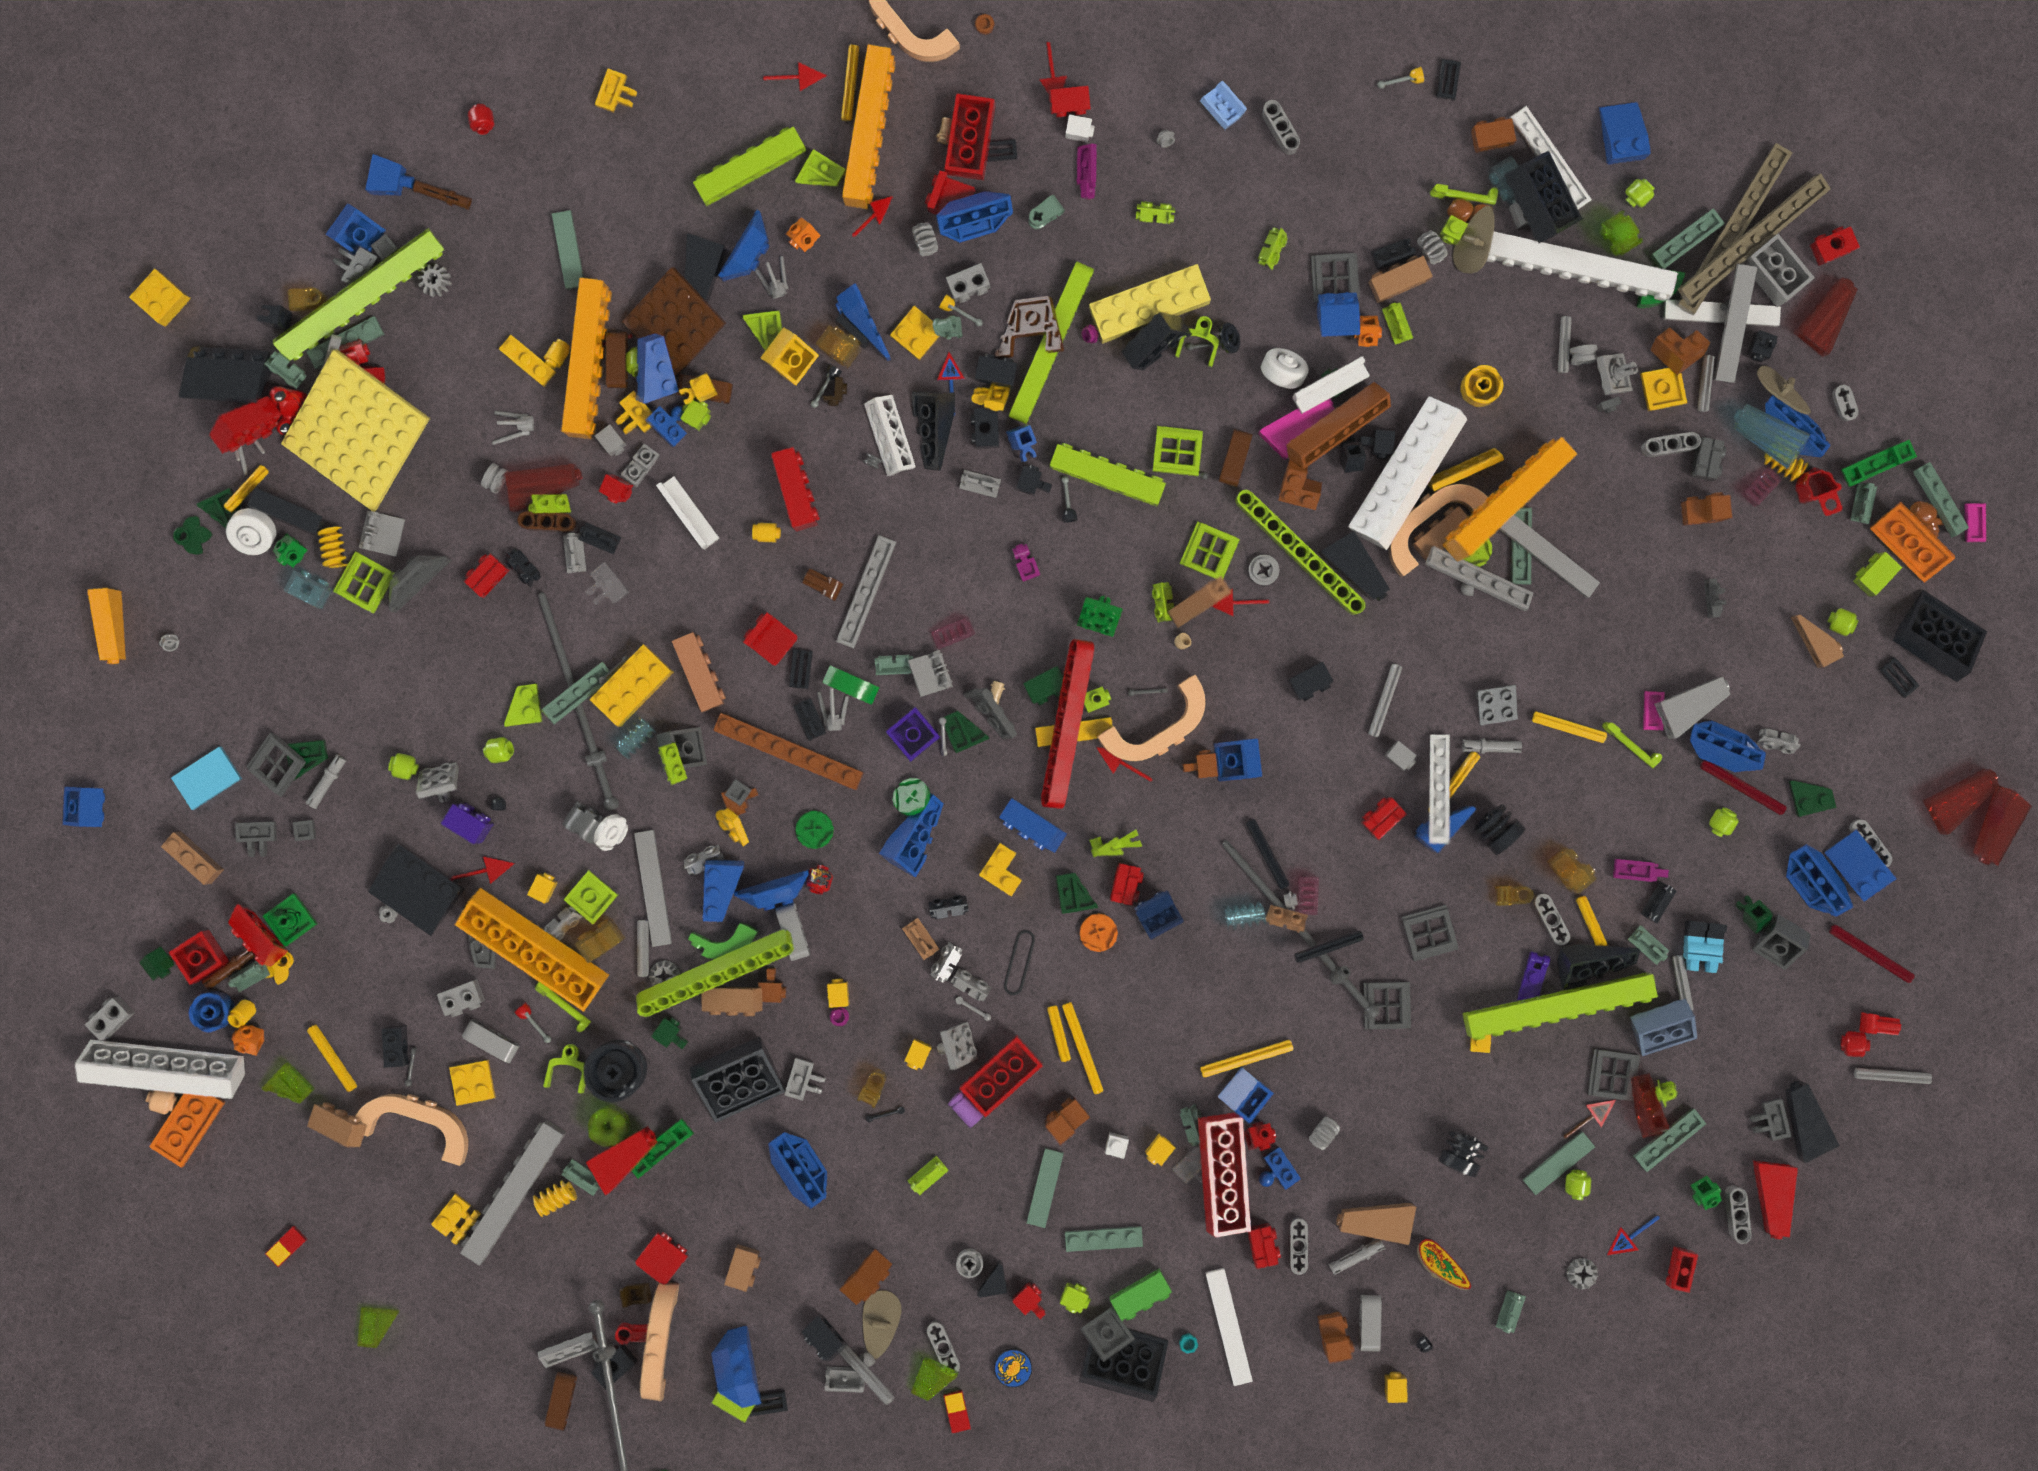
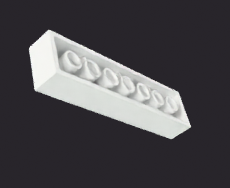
M1432 397L1427 398L1348 526L1352 531H1355L1357 536L1381 548L1388 549L1467 421V418L1460 409Z
M90 1040L75 1063L78 1082L231 1099L245 1076L244 1056Z

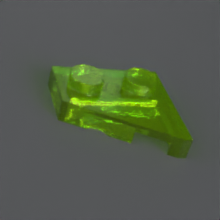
M289 1062L285 1063L261 1088L265 1092L271 1091L278 1094L277 1096L289 1098L291 1101L299 1104L315 1090Z
M361 1307L357 1346L377 1348L398 1316L399 1310Z
M925 1357L911 1393L929 1401L953 1381L959 1372Z

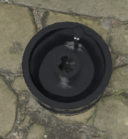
M626 1040L609 1041L595 1049L587 1058L583 1071L585 1084L588 1090L602 1101H623L634 1094L644 1083L648 1070L647 1061L643 1052L635 1044Z

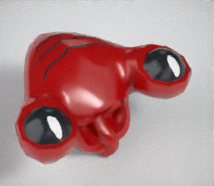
M281 386L274 387L270 390V399L282 415L278 420L276 430L280 434H287L308 395L299 390L286 389Z

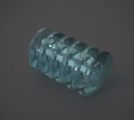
M641 717L638 718L640 724L632 723L635 728L634 730L629 727L627 728L629 735L622 733L623 740L616 738L618 745H615V747L628 760L631 759L630 753H637L635 747L641 749V742L648 743L646 736L652 739L654 737L652 731L657 733Z
M1260 901L1256 903V907H1254L1253 903H1249L1248 909L1245 904L1241 905V909L1234 905L1233 911L1230 906H1226L1225 919L1228 930L1230 925L1235 930L1238 923L1241 928H1244L1245 922L1248 923L1249 927H1252L1253 921L1259 926L1260 920L1266 925L1265 911Z

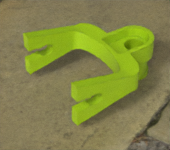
M1203 316L1198 319L1195 329H1189L1192 333L1190 336L1206 339L1213 344L1208 364L1209 367H1212L1219 339L1210 334L1212 327L1211 319ZM1202 321L1207 322L1208 326L1206 328L1201 327ZM1186 335L1180 339L1175 357L1179 358Z
M1137 829L1119 840L1116 837L1105 845L1102 843L1101 836L1089 840L1093 857L1122 855V848L1141 847L1140 840L1131 841V838L1138 836Z
M566 1045L563 1049L562 1058H553L549 1061L543 1087H550L554 1066L569 1065L581 1070L582 1075L578 1093H584L586 1085L583 1075L585 1063L578 1061L579 1048L576 1045ZM569 1048L573 1051L572 1055L567 1053Z

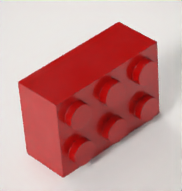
M269 396L259 399L257 403H250L220 415L209 436L222 454L228 451L234 452L244 444L248 446L261 437L262 439L269 437L272 434L273 428L278 424L281 413Z

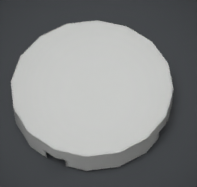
M618 814L606 817L595 831L594 843L596 846L607 851L613 849L614 847L612 846L615 844L619 845L625 838L628 830L626 819Z

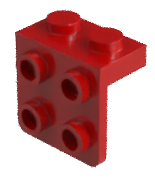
M940 170L939 174L933 178L931 186L934 188L932 194L928 193L925 204H927L928 212L938 215L949 202L974 195L975 188L948 178L947 172Z
M767 612L765 615L762 613L757 618V625L754 629L750 628L745 633L743 643L756 651L769 663L776 666L798 640V636Z
M657 1232L635 1263L660 1284L666 1285L681 1264L687 1259L688 1254L686 1252L688 1250L679 1243L676 1246L671 1242L672 1238L665 1232H662V1234Z

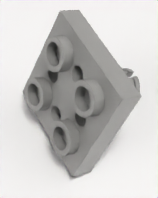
M1624 353L1603 355L1596 358L1605 395L1632 391L1629 375L1638 372V368L1631 369L1637 367L1635 362L1626 364Z
M445 763L439 767L425 768L419 771L416 789L418 798L437 794L440 802H444L443 797L446 802L451 799L449 791L456 790L459 771L457 763Z
M968 1022L940 1032L943 1043L938 1044L937 1050L940 1055L946 1054L950 1070L957 1069L978 1059Z

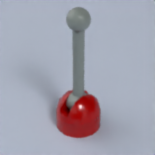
M525 1002L514 1013L520 1019H528L542 1035L544 1042L550 1043L551 1037L546 1035L530 1017L531 1008Z

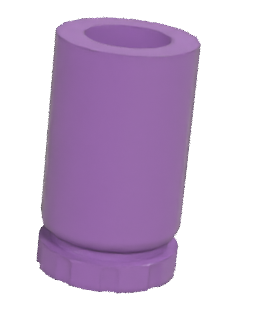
M962 1091L954 1095L948 1103L969 1128L974 1126L983 1117V1114L966 1095L964 1096Z

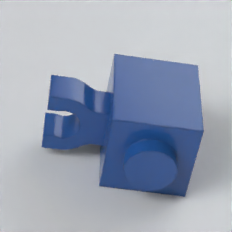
M1021 425L1006 431L1012 450H1020L1021 462L1027 461V452L1030 453L1031 458L1036 457L1035 451L1031 448V445L1037 443L1031 425Z

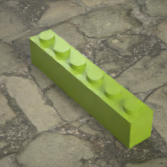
M794 126L782 129L779 132L780 134L775 137L770 136L766 138L763 144L757 147L752 146L748 148L745 154L732 157L727 164L717 165L709 174L699 175L693 183L706 207L806 152V148Z
M1062 443V445L1057 444L1049 468L1150 505L1158 506L1166 483L1162 482V478L1157 476L1150 478L1145 476L1143 471L1126 469L1127 466L1124 464L1116 463L1114 465L1108 463L1109 459L1101 456L1095 458L1090 456L1091 453L1080 449V452L1072 450L1073 446L1065 443Z

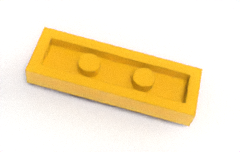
M512 335L499 348L501 352L542 386H545L556 373Z

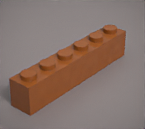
M1375 382L1365 387L1361 392L1349 398L1344 404L1335 408L1330 414L1321 418L1316 424L1307 428L1302 434L1286 444L1288 457L1302 469H1305L1390 408V393Z

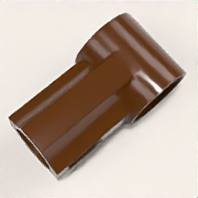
M812 569L808 570L802 582L833 601H836L844 585Z

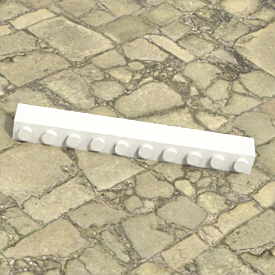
M1499 232L1493 233L1491 249L1487 259L1488 262L1500 261L1506 266L1518 265L1528 271L1533 269L1540 270V273L1545 275L1558 274L1563 279L1576 278L1581 283L1594 282L1597 283V286L1608 288L1609 286L1616 287V290L1621 292L1634 291L1639 296H1647L1648 294L1655 296V299L1661 301L1670 299L1678 274L1673 271L1548 243H1538V241Z

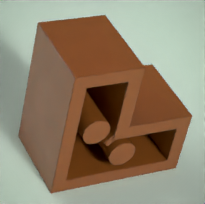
M1669 327L1656 337L1650 351L1678 376L1704 356L1711 342L1698 330L1683 340Z
M1289 459L1280 487L1278 501L1316 510L1321 495L1322 482L1306 479L1308 466L1302 469Z
M1723 492L1707 495L1706 499L1700 500L1698 496L1688 497L1687 501L1681 503L1683 526L1723 522L1732 518L1730 495H1723Z
M1075 1097L1072 1100L1070 1098L1066 1099L1061 1104L1062 1108L1057 1112L1053 1110L1046 1116L1045 1126L1060 1145L1075 1133L1076 1128L1090 1118V1115Z
M876 1249L873 1250L859 1268L848 1277L839 1290L856 1305L862 1300L865 1302L871 1294L873 1295L879 1289L880 1285L878 1283L880 1280L884 1281L890 1274L888 1270L892 1263Z
M1340 1312L1317 1316L1324 1354L1329 1363L1352 1359L1351 1352H1354V1346L1350 1337L1346 1336L1345 1329L1348 1328L1346 1317H1342Z

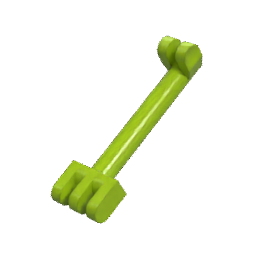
M1436 184L1430 191V196L1436 198H1443L1444 196L1462 198L1495 205L1498 189L1492 188L1488 195L1448 189L1447 185Z
M1604 722L1602 724V728L1610 735H1614L1651 768H1654L1662 760L1661 754L1653 753L1651 756L1646 754L1625 736L1614 723Z
M539 982L535 985L537 992L542 996L546 995L580 1022L576 1027L577 1032L580 1033L586 1029L591 1022L588 1018Z

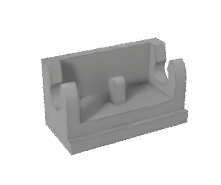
M827 1366L825 1391L864 1392L865 1381L852 1367Z

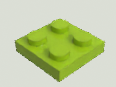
M588 870L565 897L564 901L590 923L595 924L619 894Z

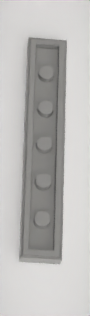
M1736 264L1714 380L1735 382L1757 267Z
M1515 515L1499 528V530L1584 597L1589 598L1600 584L1599 581Z
M878 535L836 642L853 649L855 648L896 545L895 541Z
M1435 546L1431 547L1425 565L1523 611L1528 610L1533 592L1465 560L1457 562L1450 553Z
M651 830L634 833L652 947L672 944L655 832Z

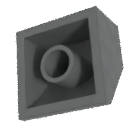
M701 727L656 735L658 747L676 743L684 769L707 765ZM661 759L662 770H663V772H666V771H665V767H666V766H665V764H663L662 759Z
M1778 914L1765 927L1752 950L1786 970L1808 950L1811 934Z

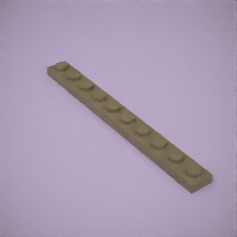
M1777 143L1772 147L1697 273L1743 236L1793 152ZM1708 292L1692 305H1687L1682 297L1677 306L1694 315Z
M1816 174L1682 285L1678 291L1687 305H1692L1732 272L1736 268V264L1744 262L1827 193L1830 187L1822 174Z

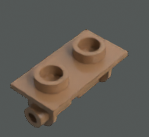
M1270 905L1266 922H1269V925L1279 927L1287 925V929L1299 933L1300 931L1304 932L1308 915Z
M919 918L902 928L923 960L939 950Z

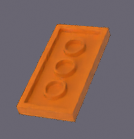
M1902 502L1870 526V529L1924 583L1955 559V555Z
M183 1094L149 1147L179 1167H184L224 1106L225 1101L219 1097Z

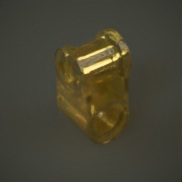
M313 287L287 290L290 311L316 309L327 301L325 293Z
M1495 886L1497 890L1496 906L1527 904L1533 899V891L1526 886ZM1525 889L1528 896L1526 899L1521 900L1519 892Z
M877 1069L871 1072L857 1101H864L872 1105V1108H875L886 1082L884 1071ZM879 1075L882 1078V1082L879 1084L874 1083L872 1077Z

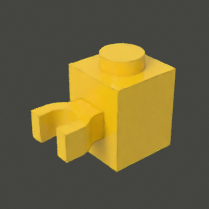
M707 373L689 381L692 388L679 390L681 395L689 393V398L684 400L686 405L691 403L696 397L701 403L718 395Z

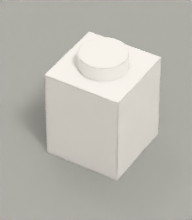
M1069 115L1065 138L1088 142L1089 137H1093L1095 126L1091 125L1092 119Z
M1109 1132L1105 1154L1124 1159L1129 1141L1128 1136Z

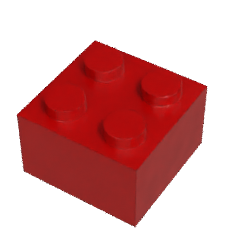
M210 930L199 932L169 952L189 985L200 982L229 962Z

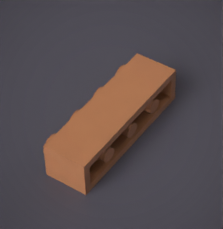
M692 632L673 640L672 643L701 712L704 713L725 704L723 700L726 699L722 688L718 689L716 682L719 680L714 670L711 671L709 667L711 660L709 655L704 653L701 648L704 644L700 635L696 636V633Z

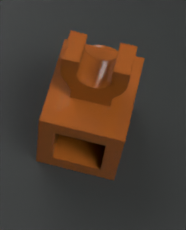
M1211 750L1199 751L1200 755H1195L1196 763L1183 764V772L1197 771V778L1218 776L1216 753L1211 754Z
M756 788L751 789L752 791L744 803L739 806L725 796L727 791L721 793L726 807L737 816L746 813L745 809L749 807L747 800L759 794Z
M768 968L767 981L758 982V988H762V1002L781 1003L783 998H786V987L783 986V982H775L776 968Z

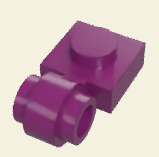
M1027 544L1015 546L1016 548L1012 549L1016 560H1022V562L1016 564L1022 581L1025 582L1040 576L1041 574L1034 557L1027 559V556L1030 555Z

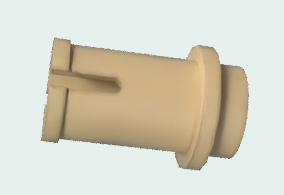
M942 118L940 131L937 134L938 142L942 144L949 143L952 119Z
M994 681L990 685L992 686L991 692L998 704L1002 691L1005 690V684Z

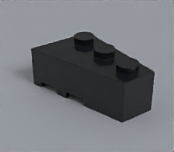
M1160 312L1152 317V321L1147 326L1140 329L1139 334L1130 340L1121 352L1133 369L1145 370L1162 357L1161 353L1170 346L1173 349L1177 346L1176 342L1185 335L1188 338L1192 333L1181 317Z

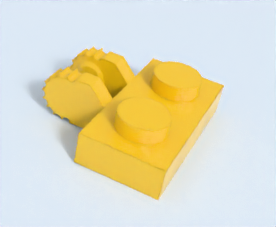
M607 69L595 106L613 113L617 103L632 108L633 103L628 99L621 98L620 95L621 92H624L630 96H636L637 92L624 86L627 78L625 74Z
M991 384L990 389L978 387L974 389L971 400L976 404L978 403V405L984 404V407L990 410L1003 411L1010 388Z
M635 391L619 402L626 412L615 421L617 425L624 423L629 416L633 419L624 428L623 432L625 434H628L637 425L644 433L652 428L645 421L652 412L646 404L636 400L637 393Z
M729 808L716 812L715 817L719 821V826L724 831H730L728 835L733 842H738L742 846L749 843L741 821Z

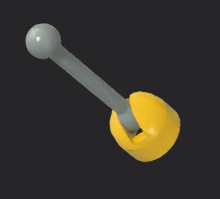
M1422 67L1413 69L1410 75L1386 82L1379 81L1377 86L1382 89L1386 85L1411 80L1415 84L1423 83L1424 74Z
M946 294L939 306L940 309L944 311L955 310L975 322L976 326L983 324L981 319H976L957 308L954 299Z

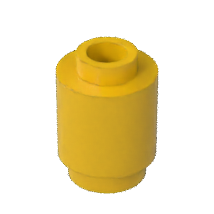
M561 339L553 342L544 355L545 364L553 369L556 367L560 368L570 353L569 344Z
M777 523L753 524V540H757V542H776L777 539H780L781 528L777 527Z
M241 1000L229 1012L228 1022L236 1028L244 1026L256 1013L254 1003L249 1000Z

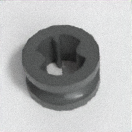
M867 453V459L863 460V463L879 469L878 464L882 460Z

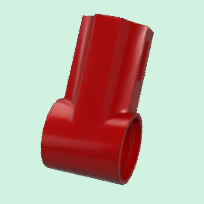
M1861 1012L1859 1032L1898 1035L1901 1031V1023L1898 1018Z
M621 1323L615 1332V1339L620 1344L646 1342L649 1324ZM625 1329L630 1335L623 1337L619 1331Z

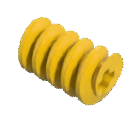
M1774 442L1764 456L1766 458L1764 465L1772 462L1771 469L1778 466L1777 473L1785 471L1783 477L1791 474L1790 481L1792 482L1803 474L1809 463L1803 464L1804 460L1802 458L1797 459L1796 454L1790 456L1791 452L1789 450L1784 451L1783 446L1777 447V442Z
M329 527L317 532L318 536L323 537L319 539V543L324 544L320 547V551L326 552L321 555L322 559H326V561L322 562L324 567L339 568L348 566V564L341 562L346 559V556L340 555L345 549L339 548L340 545L344 544V541L338 540L343 534L337 533V530L342 527Z
M561 1180V1187L553 1184L554 1191L549 1187L546 1188V1195L540 1191V1198L533 1195L534 1206L541 1217L543 1215L547 1216L550 1214V1211L555 1212L557 1207L562 1208L564 1204L568 1205L571 1200L575 1201L577 1199L576 1192L569 1181L566 1184Z

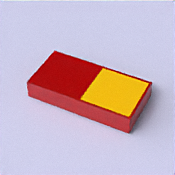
M293 1226L265 1254L277 1267H280L308 1239Z
M963 1390L944 1394L952 1433L970 1430L971 1425Z

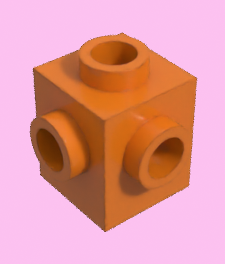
M803 218L794 223L786 233L790 239L789 244L794 249L800 248L804 252L810 249L821 236Z
M1360 316V335H1353L1354 338H1357L1358 346H1377L1378 338L1382 337V327L1379 326L1378 316Z
M253 1025L240 1026L232 1035L234 1050L257 1056L264 1043V1030Z

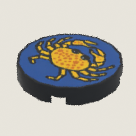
M1019 1348L1003 1350L995 1360L994 1372L996 1378L1007 1387L1016 1388L1024 1385L1032 1374L1030 1357Z

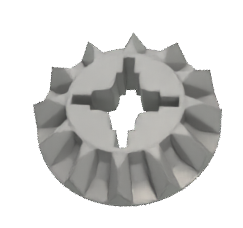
M1269 555L1255 557L1249 565L1250 578L1259 585L1265 586L1273 583L1279 575L1277 561ZM1260 564L1263 565V567L1271 566L1267 570L1268 577L1264 573L1257 575V573L1261 570Z
M670 961L657 962L650 969L649 979L651 985L655 986L664 982L663 978L657 977L663 973V968L666 974L672 975L666 980L680 975L678 967Z
M1585 1258L1574 1260L1567 1269V1278L1570 1284L1581 1290L1589 1289L1593 1284H1596V1279L1599 1277L1595 1264ZM1582 1269H1585V1272L1589 1275L1584 1276L1581 1280V1277L1575 1273H1581Z

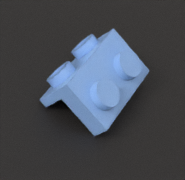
M1224 81L1219 82L1212 91L1200 100L1224 130L1239 120L1247 110Z

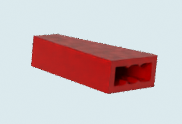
M648 1126L586 1162L605 1196L613 1191L658 1143L654 1132Z
M1754 1160L1753 1166L1764 1230L1771 1235V1238L1783 1239V1236L1790 1237L1798 1168L1788 1164Z

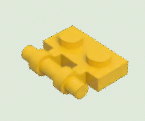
M456 1193L431 1225L444 1236H447L452 1231L455 1235L451 1242L457 1245L460 1240L467 1236V1231L471 1226H474L481 1213L478 1210H474L472 1214H469L467 1210L471 1205ZM461 1218L465 1219V1223L459 1228L456 1224Z

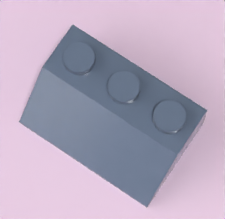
M1686 999L1655 1007L1652 1010L1637 1013L1630 1017L1632 1029L1642 1056L1697 1039L1695 1016Z

